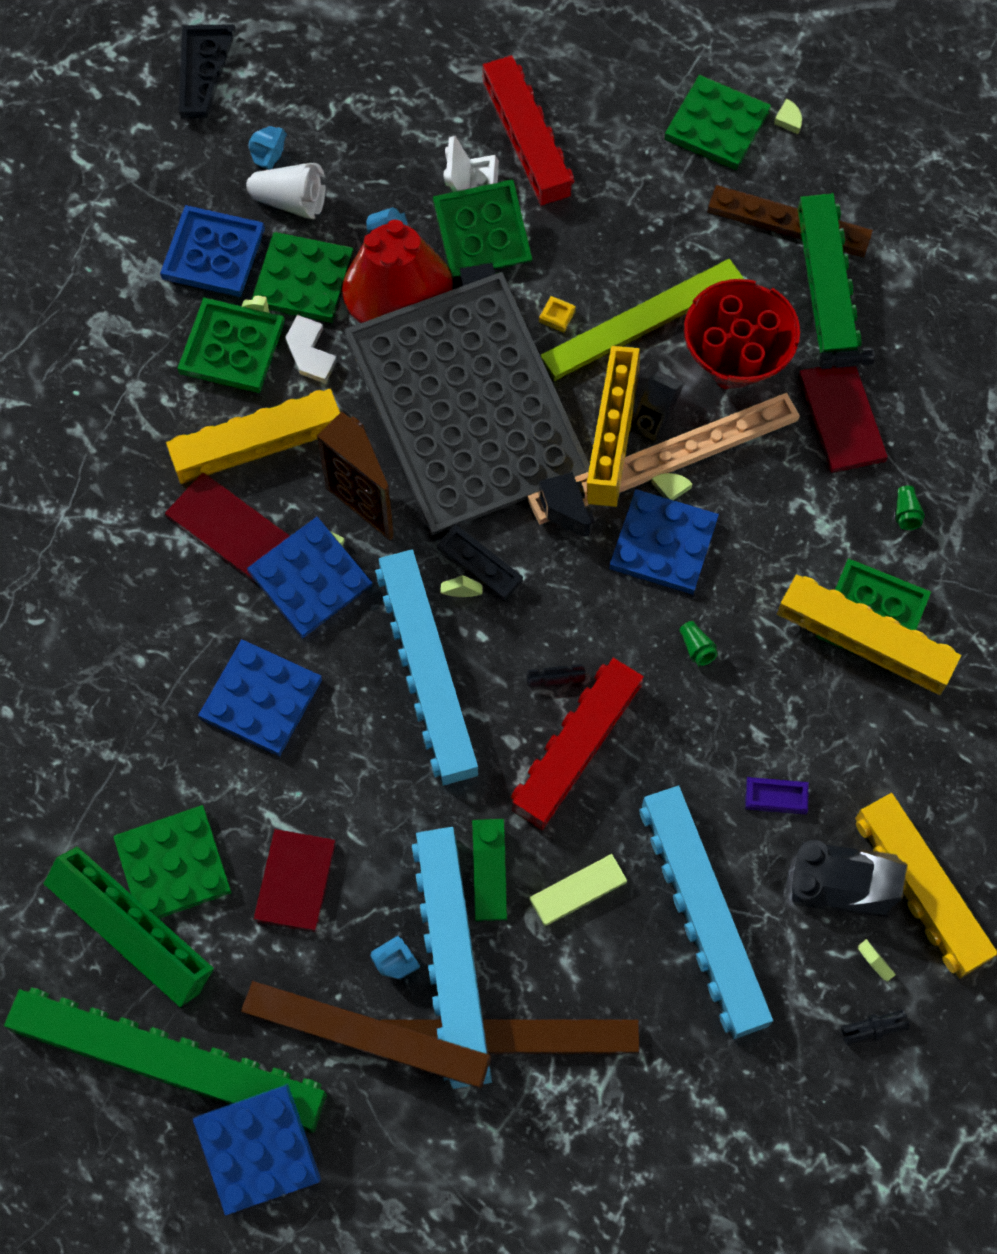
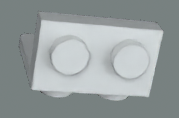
M456 136L449 137V144L445 149L447 169L444 170V181L446 186H449L453 192L497 183L499 161L495 155L469 159Z

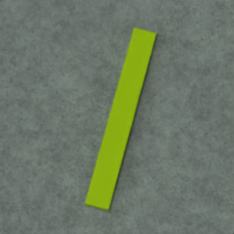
M727 259L541 354L540 357L553 380L556 381L610 353L611 346L622 347L686 314L695 297L707 287L725 280L744 278L732 261Z

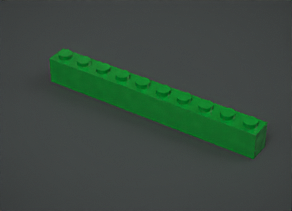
M32 987L29 992L19 989L4 1024V1027L10 1032L227 1105L288 1084L302 1126L305 1131L311 1133L315 1132L327 1097L325 1090L321 1089L322 1084L303 1078L301 1083L290 1079L291 1074L277 1068H273L272 1072L259 1069L260 1063L247 1058H242L241 1062L229 1059L230 1054L223 1050L211 1048V1051L207 1052L198 1049L200 1044L193 1040L181 1038L180 1042L168 1039L169 1033L151 1027L150 1032L138 1029L139 1023L121 1017L120 1021L117 1022L108 1019L109 1013L91 1007L90 1011L87 1012L78 1009L79 1004L75 1001L61 997L60 1001L57 1002L48 999L49 994L47 992Z

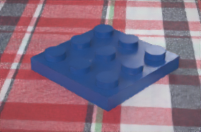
M185 205L160 272L161 279L241 297L265 230L264 223Z
M635 489L609 569L693 595L719 514Z
M315 517L247 568V572L302 639L372 586L370 579L318 517Z
M241 639L198 717L210 725L280 757L320 685L322 677Z
M288 1084L193 1118L225 1215L316 1184L321 1180Z

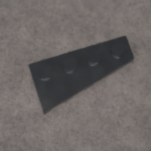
M235 24L182 25L180 119L208 117L236 32Z

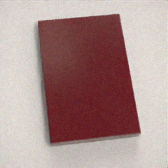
M274 829L253 918L254 921L316 933L336 840Z

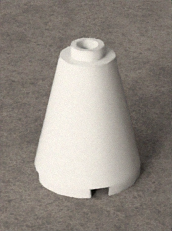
M306 163L254 172L247 180L246 189L253 200L307 219H315L314 214H320L325 200L326 187L321 185L320 176H325L319 164Z

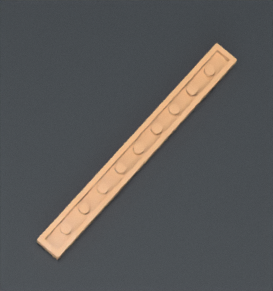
M784 393L626 456L619 493L648 482L657 475L670 473L797 422L800 415L788 394ZM588 472L575 477L576 482L581 481L585 493L583 502L585 507L591 505L587 501L586 483ZM538 492L529 495L528 503L539 525L550 521L546 518Z

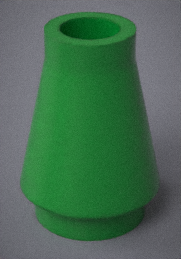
M909 485L902 486L897 490L898 499L895 521L903 530H915L922 526L925 514L915 494L914 487Z
M689 621L680 627L679 632L683 637L692 662L698 666H705L715 660L718 656L717 645L694 621Z

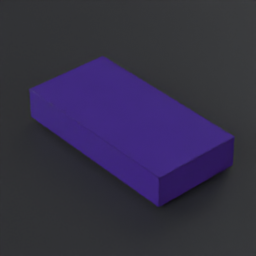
M747 777L745 809L806 815L808 812L809 782Z

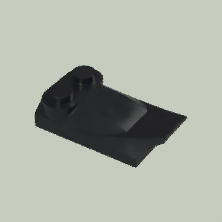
M809 840L802 843L797 854L792 880V902L798 906L888 917L889 910L902 900L908 864L900 860L896 854L825 845L819 840Z

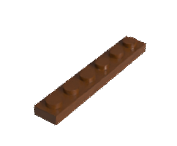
M715 186L707 213L802 240L798 208L723 186ZM838 220L839 228H843L845 233V244L842 245L843 252L864 258L873 230Z

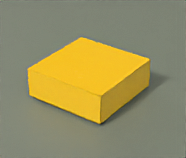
M550 296L539 317V323L564 333L576 311V306Z

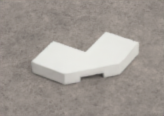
M297 315L285 337L286 343L300 375L326 384L337 363V356L314 348L323 331V324Z

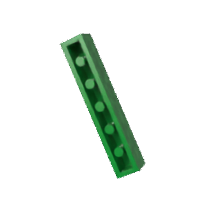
M834 193L800 197L797 211L819 353L831 351L832 354H835V351L857 349L861 347L860 330L855 329L854 321H857V308L855 304H851L850 298L853 295L852 279H847L846 270L849 269V258L847 253L843 254L842 245L845 244V233L843 228H839L838 220L841 219L840 204H835Z
M78 846L56 858L43 883L48 889L179 1007L200 994L214 970L207 961Z

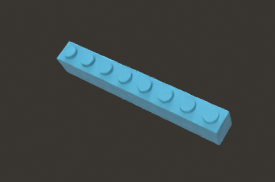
M412 549L378 558L380 569L375 570L379 587L385 586L387 595L383 596L384 606L387 613H393L395 622H391L390 625L394 640L400 639L402 649H398L402 667L408 666L410 676L406 677L410 694L416 693L418 703L414 704L418 722L424 720L427 731L422 732L426 749L432 748L435 759L430 760L434 777L440 776L443 786L478 776V765L414 551Z
M676 786L644 797L642 808L639 809L642 822L645 826H650L653 837H650L653 850L656 855L661 854L665 864L662 866L664 878L668 884L672 883L676 892L673 895L676 909L679 913L683 912L687 923L684 924L687 937L690 942L695 941L699 953L696 954V959L701 971H707L711 982L708 984V990L713 1002L718 1001L723 1012L719 1014L724 1031L726 1033L730 1032L732 1038L736 1039L769 1027L773 1022L772 1016L680 787Z
M448 827L417 832V843L412 844L414 862H420L421 873L416 874L418 892H424L425 903L420 904L423 923L428 922L430 934H424L426 951L433 954L434 961L433 965H428L431 985L437 984L438 996L433 997L435 1016L441 1015L443 1027L437 1028L438 1039L488 1054L454 828ZM490 1066L483 1084L492 1083ZM444 1077V1081L450 1080L453 1089L470 1086Z

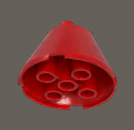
M391 220L387 224L375 228L365 236L364 243L343 280L344 303L349 313L358 322L363 323L453 290V278L446 262L414 229L404 225L400 220Z
M730 279L707 287L695 297L685 317L684 337L692 357L717 382L719 387L723 389L742 388L767 379L788 365L795 355L799 344L800 324L793 306L774 288L769 290L757 285L754 280Z

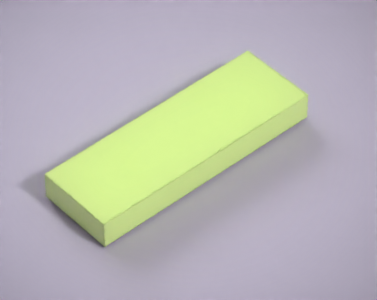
M610 854L531 896L530 902L545 927L626 884L627 879L613 855Z

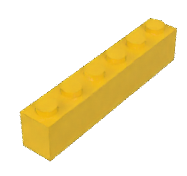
M611 346L586 483L588 504L617 507L640 373V348Z
M331 388L324 391L317 390L309 396L297 400L289 399L281 405L272 408H262L248 416L234 417L228 420V422L217 426H206L198 432L176 436L171 441L166 442L179 482L183 484L197 479L202 472L210 475L316 440L317 435L340 414Z
M795 575L777 611V615L938 695H941L947 686L961 657L951 646L938 644L928 639L924 633L918 630H909L901 626L896 619L888 616L883 617L873 612L869 606L863 603L852 602L846 599L841 592L828 590L807 576Z
M893 793L861 809L855 818L857 821L856 827L863 838L869 839L874 847L873 851L896 854L900 860L908 864L903 893L909 901L907 903L909 910L915 918H920L927 928L925 933L929 941L934 946L938 945L944 955L943 961L951 973H956L960 979L991 961L997 955L996 949Z

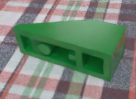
M504 819L472 820L475 921L507 920Z

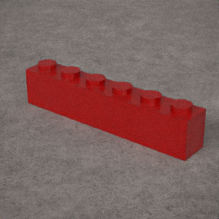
M512 55L482 64V81L540 205L542 206L571 196V187L574 184L573 173L570 168L566 169L564 165L563 152L560 147L556 148L554 144L553 131L550 126L546 127L544 123L543 110L540 105L536 106L534 102L533 89L531 85H526L524 81L525 76L522 66L516 64Z
M614 657L608 665L604 663L601 665L594 677L597 680L591 689L586 687L578 699L579 707L575 713L569 711L561 724L564 728L559 736L553 735L544 749L547 751L541 761L536 759L527 773L530 775L529 779L524 785L519 783L513 791L510 799L513 800L512 811L543 831L642 687L643 675Z

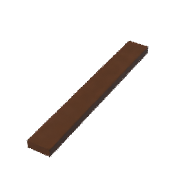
M252 981L241 1010L244 1014L480 1089H482L492 1059L491 1055L255 981Z
M381 1019L383 1022L434 1038H438L437 1028H443L441 1019ZM483 1019L488 1054H639L638 1020Z

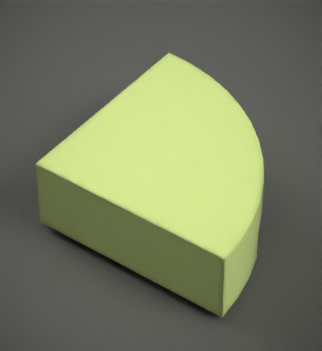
M786 99L775 118L774 124L799 134L802 123L800 110L793 102Z
M254 296L253 300L246 299L242 303V307L269 313L266 297Z
M673 473L657 475L651 481L660 494L670 500L677 499L692 488V483L687 478Z
M462 575L441 583V593L454 597L478 596L482 594V584Z
M867 939L858 946L859 951L884 981L888 982L896 975Z

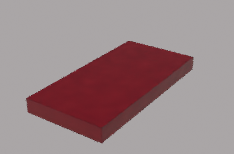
M832 365V368L822 369L819 366L800 370L798 376L831 473L886 462L888 456L857 367L835 368V365Z
M204 472L165 512L166 518L253 583H255V580L247 572V568L290 537V535Z

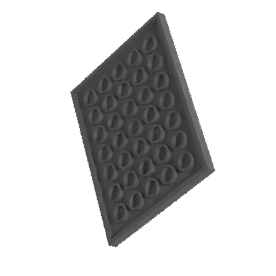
M502 272L344 329L346 339L431 536L451 529L455 525L464 524L528 499L529 495L539 491V481L571 472H573L574 477L589 472V462Z

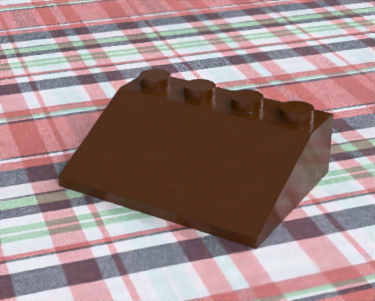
M341 412L317 435L326 490L390 541L394 535L388 483L366 435L363 424L357 418H349Z

